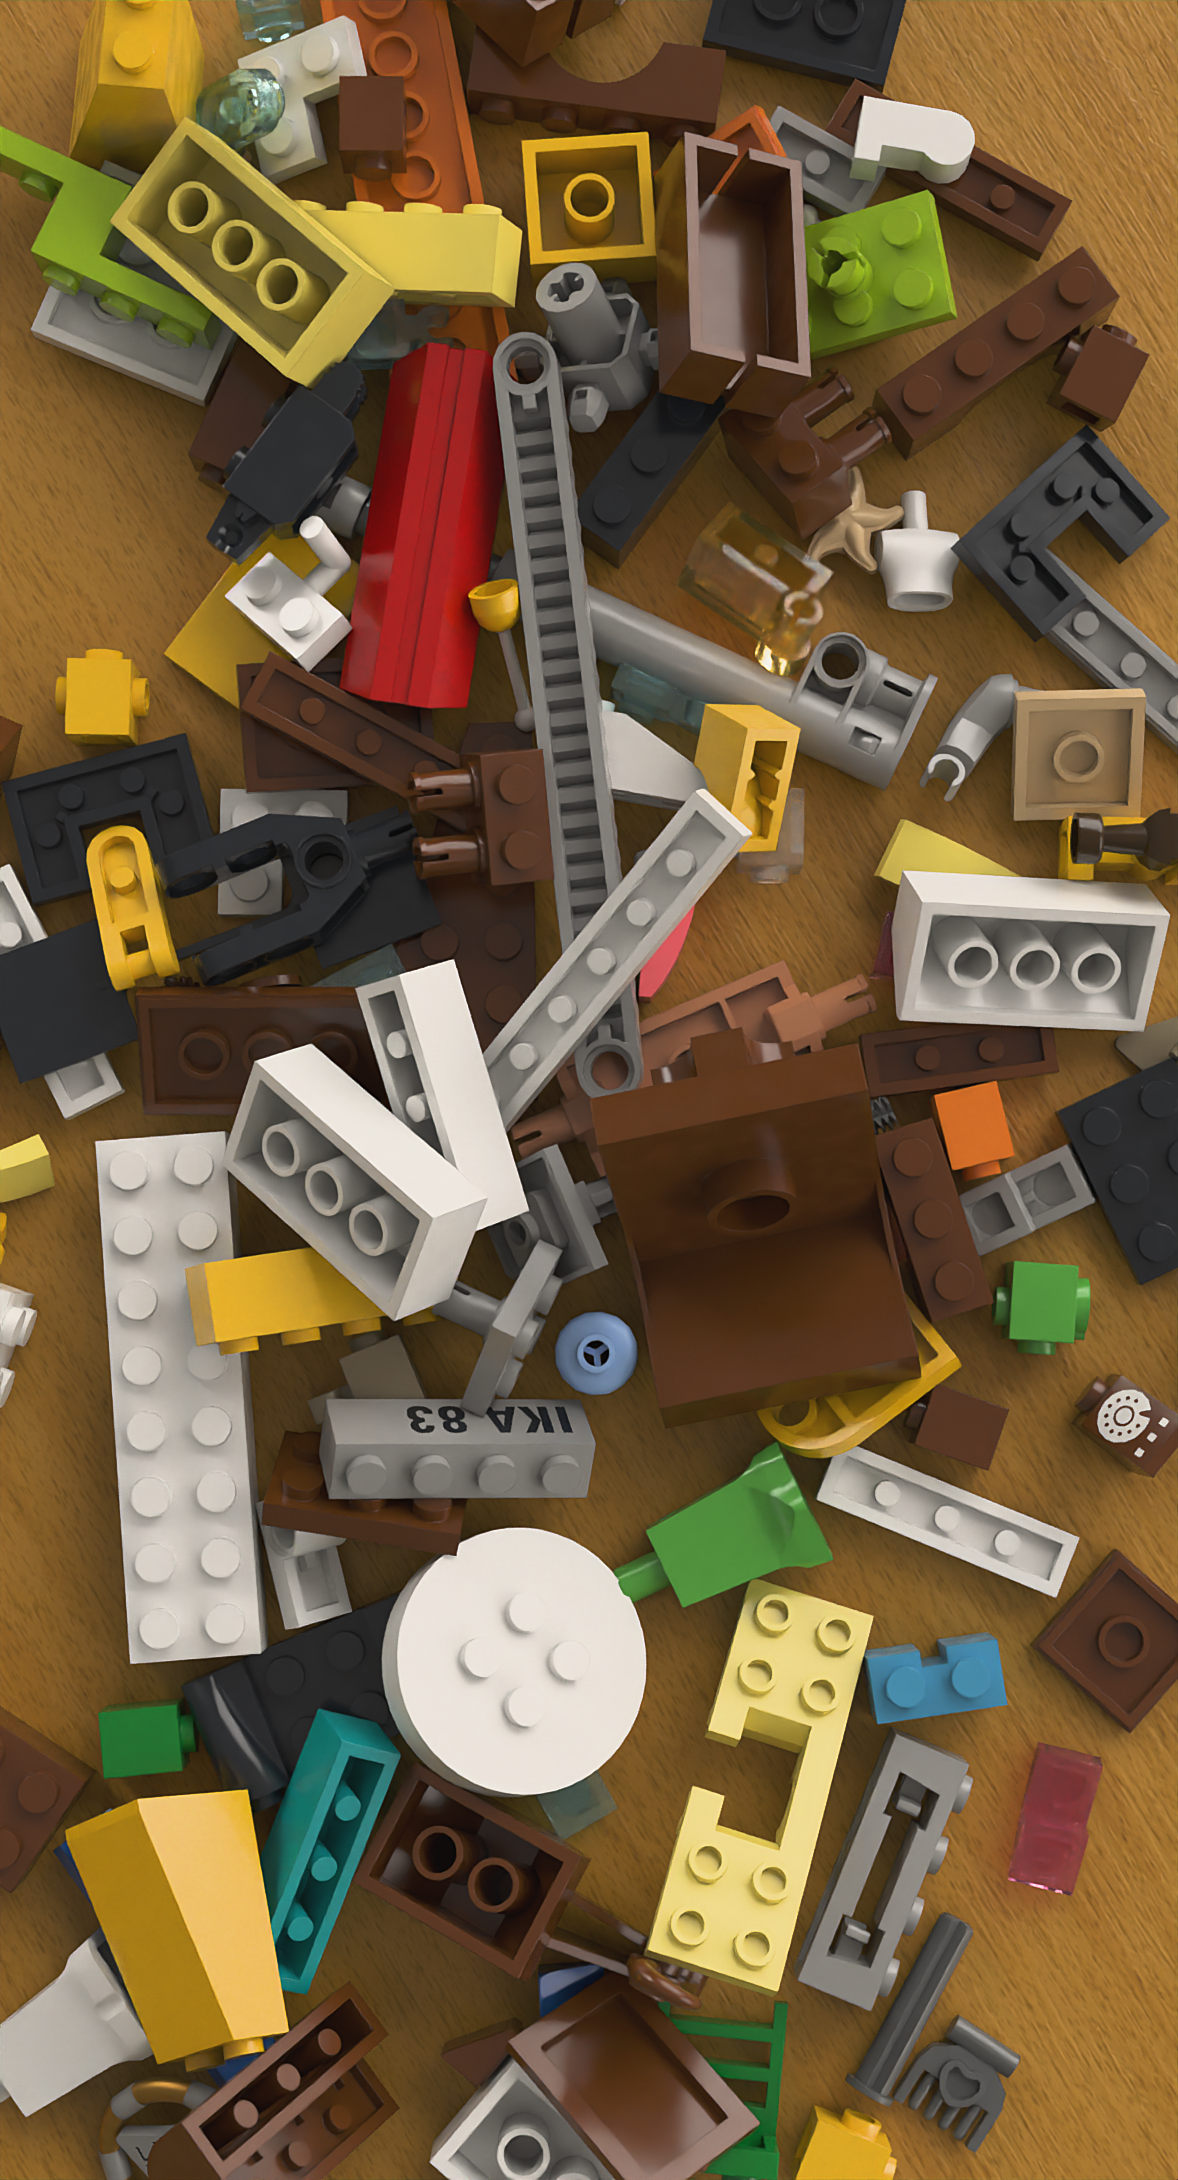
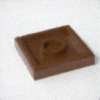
M1113 1549L1030 1645L1122 1728L1131 1733L1178 1679V1603L1121 1552Z

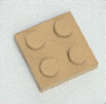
M1142 688L1014 692L1010 811L1013 821L1062 820L1068 816H1073L1075 812L1097 813L1101 817H1140L1146 695Z

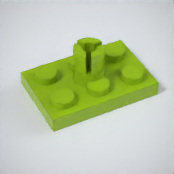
M929 190L804 227L810 360L957 319L935 199Z

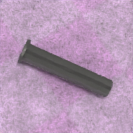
M946 1912L939 1916L856 2075L848 2073L845 2077L847 2083L873 2100L891 2107L894 2100L888 2094L973 1936V1929L968 1923Z

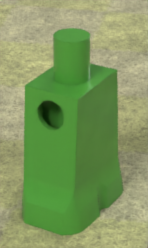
M773 1440L755 1452L750 1463L738 1475L648 1525L646 1533L654 1550L613 1571L619 1580L618 1584L623 1595L629 1596L632 1603L672 1585L684 1608L780 1568L794 1566L811 1568L834 1559L777 1441Z

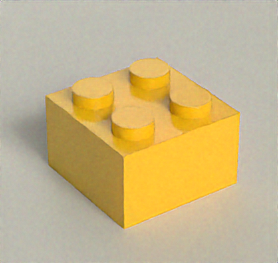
M648 132L523 140L522 158L532 289H537L540 281L550 271L568 263H584L591 267L600 283L605 278L621 277L627 283L656 281L655 214Z

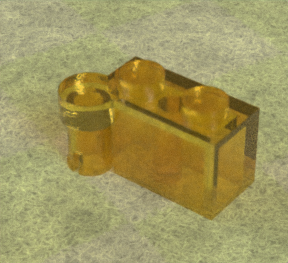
M729 501L698 535L676 586L758 641L755 647V655L759 664L767 671L775 675L789 676L794 675L801 669L811 649L809 638L823 616V608L819 600L834 572Z

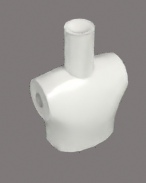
M908 491L901 495V507L904 510L902 519L903 529L879 531L875 540L874 559L878 563V572L884 582L887 604L895 610L910 612H928L944 609L953 601L952 585L954 574L959 564V558L950 548L959 540V537L955 533L928 529L926 494L922 491Z

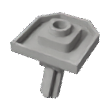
M557 1144L542 1149L515 1163L529 1211L486 1227L506 1275L515 1281L518 1279L539 1239L563 1250L553 1273L554 1276L563 1280L562 1285L608 1265V1261L593 1229L595 1225L601 1223V1219L618 1213L607 1176L585 1184L584 1181L574 1184Z

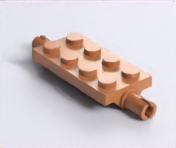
M782 960L639 1022L644 1061V1077L639 1088L653 1086L650 1070L670 1065L681 1059L690 1049L691 1037L742 1027L744 1034L753 1041L781 1043L792 1040L795 1056L824 1050L821 1040L826 1039V1031L865 1014L876 1012L875 1000L871 993L850 1003L845 1001L865 992L869 988L861 973L848 981L813 996H809L807 992L800 993L785 961ZM573 1052L555 1074L564 1096L559 1098L561 1104L515 1123L510 1131L515 1142L536 1133L541 1134L539 1137L517 1146L522 1159L555 1144L559 1147L577 1139L579 1145L585 1143L599 1177L603 1178L606 1176L596 1142L589 1099L592 1097L588 1096L580 1086ZM607 1052L600 1055L593 1065L594 1079L604 1089L613 1090L619 1088L628 1077L629 1067L627 1061L616 1052Z

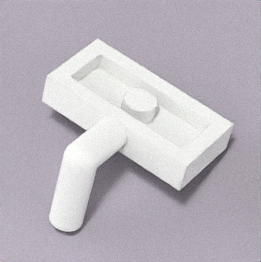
M318 516L307 518L300 526L301 536L321 561L303 580L271 552H268L225 595L231 605L302 669L308 672L353 629L344 615L322 597L348 572L351 560L335 536Z

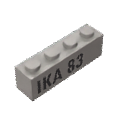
M325 1399L319 1455L329 1499L587 1498L596 1443L581 1400L493 1399L484 1417L461 1407L463 1399Z

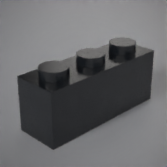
M659 391L656 393L578 499V516L581 524V542L583 545L617 569L621 567L720 432L721 428L718 418L730 409L725 407L724 396L720 395L714 404H708L659 393Z

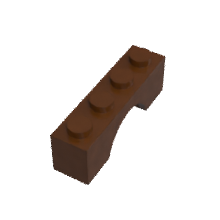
M476 24L467 83L468 109L470 114H477L480 119L491 124L510 125L515 120L540 123L548 131L562 134L573 133L577 128L602 131L603 135L648 132L649 138L664 140L666 145L674 148L684 132L708 137L716 131L726 50L664 42L654 59L640 72L620 81L600 83L587 81L570 74L553 59L549 52L521 67Z
M1081 246L878 388L871 406L876 411L877 416L874 418L876 419L880 416L891 433L892 443L905 461L909 460L955 428L975 406L1014 375L1044 357L1058 355L1070 336L1079 339L1080 335L1093 325L1099 327L1108 321L1120 297L1085 248Z

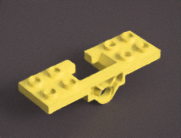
M756 1578L748 1581L715 1701L709 1711L705 1738L736 1747L741 1736L799 1754L789 1781L792 1784L790 1798L781 1825L776 1831V1842L773 1843L717 1825L725 1796L695 1786L691 1788L684 1813L679 1820L676 1830L677 1838L644 1956L771 1997L776 1995L779 1990L874 1616Z

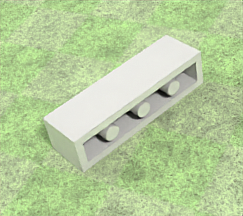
M454 959L355 988L393 1115L489 1197L476 1231L529 1211Z

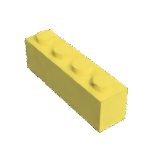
M293 200L395 288V291L386 303L515 307L522 230L501 216L502 210L497 207L484 204H467L463 207V213H442V208L432 204L407 203L404 205V212H384V207L378 204L352 201L346 203V211L326 210V206L321 203Z

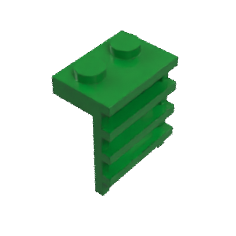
M657 2001L659 2008L681 2033L771 2042L769 2063L702 2056L722 2078L767 2082L765 2102L741 2100L760 2122L757 2130L709 2165L703 2173L722 2175L721 2180H777L780 2153L776 2140L788 2002L774 2001L773 2022L770 2024L670 2013L671 2003Z

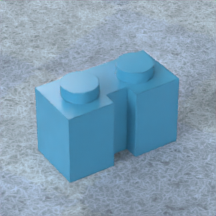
M988 1632L937 1639L939 1656L925 1658L920 1657V1651L912 1643L865 1650L863 1668L871 1716L877 1724L1007 1705L997 1639Z

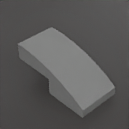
M1070 1143L959 1195L979 1257L1098 1201Z

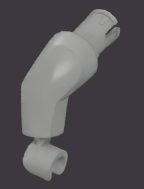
M1000 674L989 677L967 698L949 723L933 754V758L929 761L920 779V786L924 788L930 778H941L949 786L944 800L951 801L962 782L971 773L991 743L1013 724L1014 692L1043 690L1019 686L1018 681L1013 679L1012 674Z

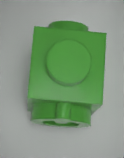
M1021 1261L1006 1262L1004 1287L995 1286L993 1291L994 1303H992L991 1310L992 1325H1002L1001 1339L1017 1340V1353L1056 1355V1343H1074V1340H1084L1089 1321L1091 1294L1089 1279L1078 1277L1079 1266Z

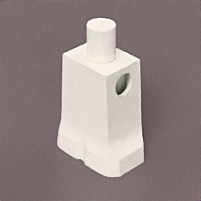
M102 1927L95 1931L69 1956L65 1970L58 1978L0 2024V2103L11 2096L25 2117H28L115 2064L125 2061L143 2060L153 2055Z

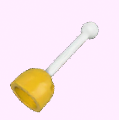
M514 579L490 581L473 588L468 593L472 612L480 626L490 632L498 633L518 707L514 718L515 724L522 731H532L535 729L533 707H530L510 630L515 626L522 612L518 581Z

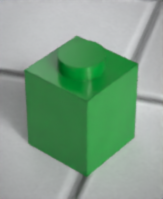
M185 1697L107 1705L98 1713L104 1779L183 1771L190 1763V1753L199 1751V1730L192 1713L186 1714Z

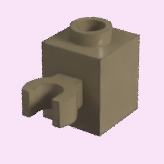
M382 1328V1330L370 1332L348 1342L352 1354L339 1359L348 1382L347 1385L307 1402L316 1424L319 1425L323 1423L325 1399L429 1398L403 1335L398 1334L388 1339L384 1328Z

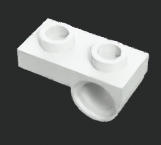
M264 1501L255 1503L285 1630L299 1628L352 1612L336 1548L337 1545L343 1544L346 1538L261 1525Z

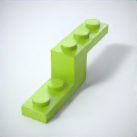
M0 126V171L19 179L18 185L24 191L42 201L51 203L54 197H57L30 250L41 272H43L42 279L50 286L68 295L76 296L80 289L99 298V305L105 311L124 321L133 322L135 317L138 316L158 325L156 332L178 346L190 348L194 342L211 350L222 329L218 317L211 310L192 297L116 263L127 237L109 221L133 187Z

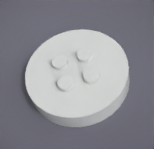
M505 1528L476 1535L459 1543L457 1556L438 1553L420 1567L401 1591L391 1611L382 1648V1678L389 1709L397 1728L414 1753L430 1769L447 1781L471 1792L495 1797H523L556 1791L586 1778L599 1769L616 1752L631 1730L641 1705L646 1682V1649L641 1624L630 1597L623 1595L618 1584L619 1580L598 1557L576 1542L552 1532L532 1528Z

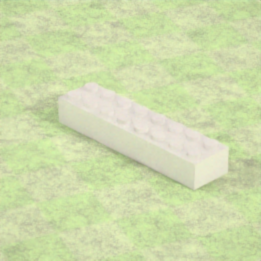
M225 1131L95 1141L130 1664L261 1654L269 1646L261 1527L255 1503L259 1502L249 1353L247 1351L220 1356L218 1343L196 1346L185 1268L242 1258L236 1177L221 1164L230 1134Z

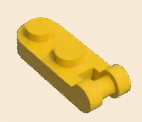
M126 825L112 826L101 831L91 841L87 849L86 863L107 970L115 990L118 992L137 986L136 979L155 973L158 974L159 978L180 973L178 958L172 944L159 877L155 869L150 847L143 833L135 827ZM147 939L149 949L129 955L127 945Z

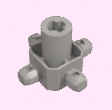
M568 263L550 271L540 281L536 290V301L549 323L545 339L553 347L561 367L566 414L569 422L575 431L580 433L594 432L604 421L607 411L630 410L649 396L654 370L659 369L658 328L650 327L640 304L633 299L625 279L621 277L605 278L600 283L592 268L584 263ZM525 351L514 357L519 377L526 380H538L544 371V359L540 354L533 351Z

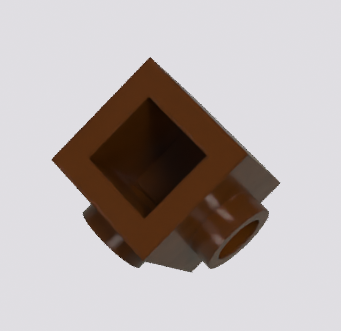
M1105 324L1102 329L1093 325L1080 335L1079 339L1070 336L1060 350L1052 370L1059 373L1060 377L1046 404L1102 432L1116 423L1150 354L1135 347L1137 339L1133 335L1113 325Z

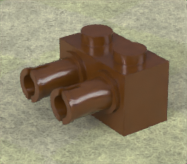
M833 365L826 368L825 372L805 385L778 419L730 409L718 418L729 458L801 541L853 505L847 482L849 478L848 470L881 446L887 445L892 441L891 433L880 416L875 420L873 419L877 415L876 411L871 407H867L862 411V414L827 439L822 436L818 437L811 430L812 427L845 403L854 400V393L845 377L841 374L836 379L839 372Z
M515 748L460 754L461 769L422 773L409 772L407 774L406 790L433 789L432 794L407 796L409 809L413 815L428 811L465 808L467 834L414 838L412 855L429 856L439 854L437 859L413 861L414 870L419 880L434 876L471 873V882L490 886L554 879L543 749Z

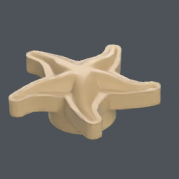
M854 466L848 470V486L853 505L818 529L805 557L806 565L810 568L816 567L822 557L837 552L846 554L851 561L870 575L875 574L878 570V563L870 554L871 536L876 535L879 531L887 530L903 519L904 510L901 506L896 505L889 509H881L866 503L865 488L860 469Z

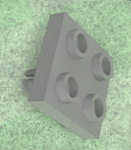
M539 1239L508 1297L505 1296L502 1301L456 1280L450 1298L434 1305L432 1314L440 1315L484 1337L482 1342L484 1346L464 1394L461 1407L484 1417L496 1394L505 1399L508 1398L523 1367V1363L515 1360V1357L524 1359L526 1354L530 1355L547 1321L537 1316V1312L544 1315L548 1314L563 1283L562 1279L553 1275L563 1250Z

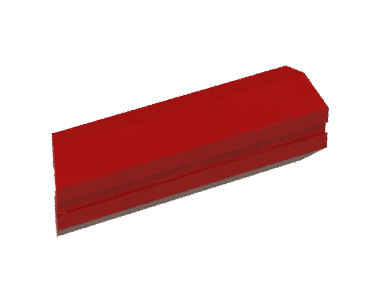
M428 342L393 363L350 620L353 629L348 633L339 686L342 690L370 700L394 702L423 708H466L469 704L481 626L472 612L468 593L473 588L487 583L489 580L505 481L493 375L494 358L485 350L465 348L463 350L450 348L446 344ZM510 374V377L512 378V380L515 381V382H517V383H519V381L516 380V379Z

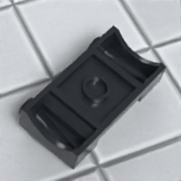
M402 1590L272 1644L261 1654L246 1655L187 1680L181 1686L223 1792L248 1789L252 1814L282 1801L284 1797L280 1788L288 1785L318 1709L376 1722L388 1738L400 1733L390 1712L382 1678V1648L391 1611Z

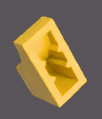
M705 704L693 766L701 770L709 793L753 833L738 852L776 851L801 728L759 705Z

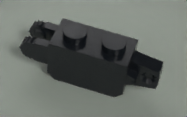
M344 360L341 363L335 362V366L330 367V373H325L311 392L299 384L289 398L285 395L277 398L263 418L261 426L265 430L251 449L247 446L241 447L228 462L223 473V478L226 479V482L222 486L227 499L209 530L206 539L215 550L230 561L240 566L271 534L279 540L298 538L302 522L309 517L315 516L358 459V447L352 422L360 413V406H365L364 401L368 400L366 394L368 393V388L365 387V376L361 374L357 363L352 364L344 362Z

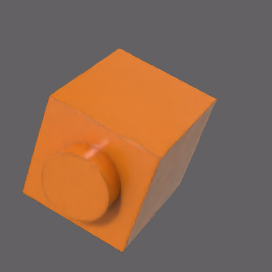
M997 1081L937 1094L929 1098L927 1102L930 1114L933 1117L950 1171L961 1170L964 1182L1002 1173L999 1161L1015 1156Z

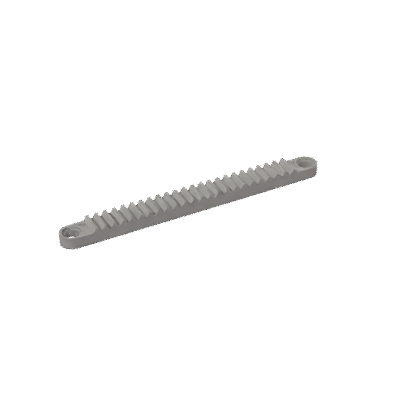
M519 332L508 336L499 344L493 359V375L538 749H543L554 869L553 880L563 955L622 882L623 877L620 868L621 858L617 843L618 833L614 818L615 808L611 793L612 782L608 768L609 757L605 743L606 732L602 718L603 707L599 693L600 682L596 668V650L593 643L590 599L587 592V574L584 567V549L581 542V524L578 516V499L575 491V473L572 466V448L569 441V423L566 415L561 367L553 347L544 337L533 332ZM525 351H533L540 354L544 359V371L538 380L530 384H519L512 380L509 369L515 356ZM635 979L630 982L574 1051L576 1073L580 1086L592 1098L639 1089L643 1081L644 1061L639 1027V1008L635 994ZM607 1052H616L622 1055L629 1067L625 1083L613 1090L604 1089L599 1086L593 1076V1065L596 1059Z

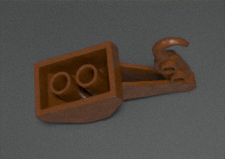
M413 1763L353 1876L352 1882L519 1980L530 1979L545 1948L548 1947L629 1976V1985L663 2003L666 2001L693 2011L699 2010L702 2005L699 1996L709 1976L644 1956L649 1939L648 1936L576 1890L591 1858L551 1830L490 1796L461 1788L442 1778L425 1764ZM569 1901L645 1949L643 1954L631 1953L628 1956L558 1927L557 1925Z

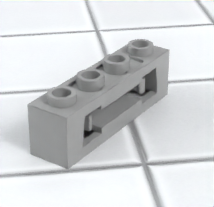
M890 1726L793 1968L797 1981L868 2011H871L877 1995L885 1998L888 1996L899 1969L900 1961L893 1958V1954L901 1934L903 1933L908 1936L913 1934L923 1910L924 1899L917 1897L925 1874L928 1872L935 1875L946 1854L949 1839L941 1834L951 1811L957 1814L961 1813L972 1788L973 1777L966 1775L969 1764L962 1756ZM902 1772L904 1774L898 1791L894 1792L891 1800L892 1803L896 1804L895 1809L918 1817L921 1810V1800L926 1788H929L931 1792L919 1821L911 1818L872 1916L876 1929L866 1954L862 1955L860 1954L864 1943L867 1944L870 1933L866 1931V1924L849 1917L853 1915L891 1820V1816L887 1814L886 1806L899 1773ZM842 1915H847L842 1921L841 1933L835 1947H831V1942Z

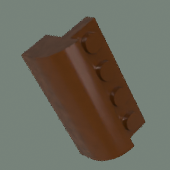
M348 1981L326 1997L289 2029V2032L281 2035L264 2050L265 2052L256 2056L161 2136L149 2152L147 2162L148 2180H322L400 2109L363 2058L389 2034L351 1981Z

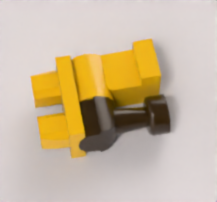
M1171 808L1157 811L1148 818L1101 817L1097 813L1075 812L1073 816H1068L1058 825V879L1093 881L1094 871H1126L1135 879L1144 881L1154 880L1165 874V885H1178V813H1170Z

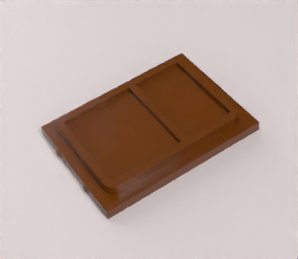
M610 1971L591 1985L585 1986L581 1992L546 2016L538 2018L534 2024L507 2042L505 2049L615 2180H691L697 2174L705 2172L709 2165L757 2130L760 2125L757 2118L652 1998L629 1985V1976L615 1971Z

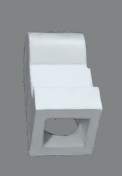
M864 96L849 178L874 182L879 165L919 171L927 180L937 184L950 183L957 180L966 170L975 144L973 128L970 122L962 115L952 111Z

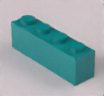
M318 1709L260 1856L281 1988L284 1991L307 1995L401 1757L400 1752L376 1722Z

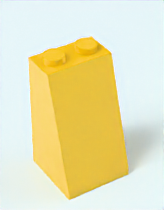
M188 0L94 1L80 40L69 158L88 167L102 168L106 160L131 171L145 172L184 117L199 124L205 54Z
M248 1789L136 1799L65 1830L68 1847L158 2065L185 2061L187 2073L226 2065L227 2060L250 2057L265 2052L263 2040L289 2032Z

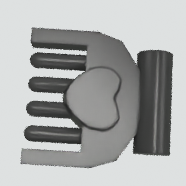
M958 2014L951 2021L945 2033V2037L952 2042H932L921 2050L893 2091L892 2097L902 2104L923 2070H926V2075L908 2101V2107L911 2110L918 2109L932 2085L938 2079L939 2088L925 2108L923 2117L931 2120L945 2101L949 2106L940 2118L938 2127L941 2130H946L960 2108L969 2106L953 2132V2137L956 2140L964 2138L981 2109H984L985 2112L965 2141V2146L976 2153L1002 2111L1006 2093L997 2072L1008 2078L1016 2069L1021 2056Z

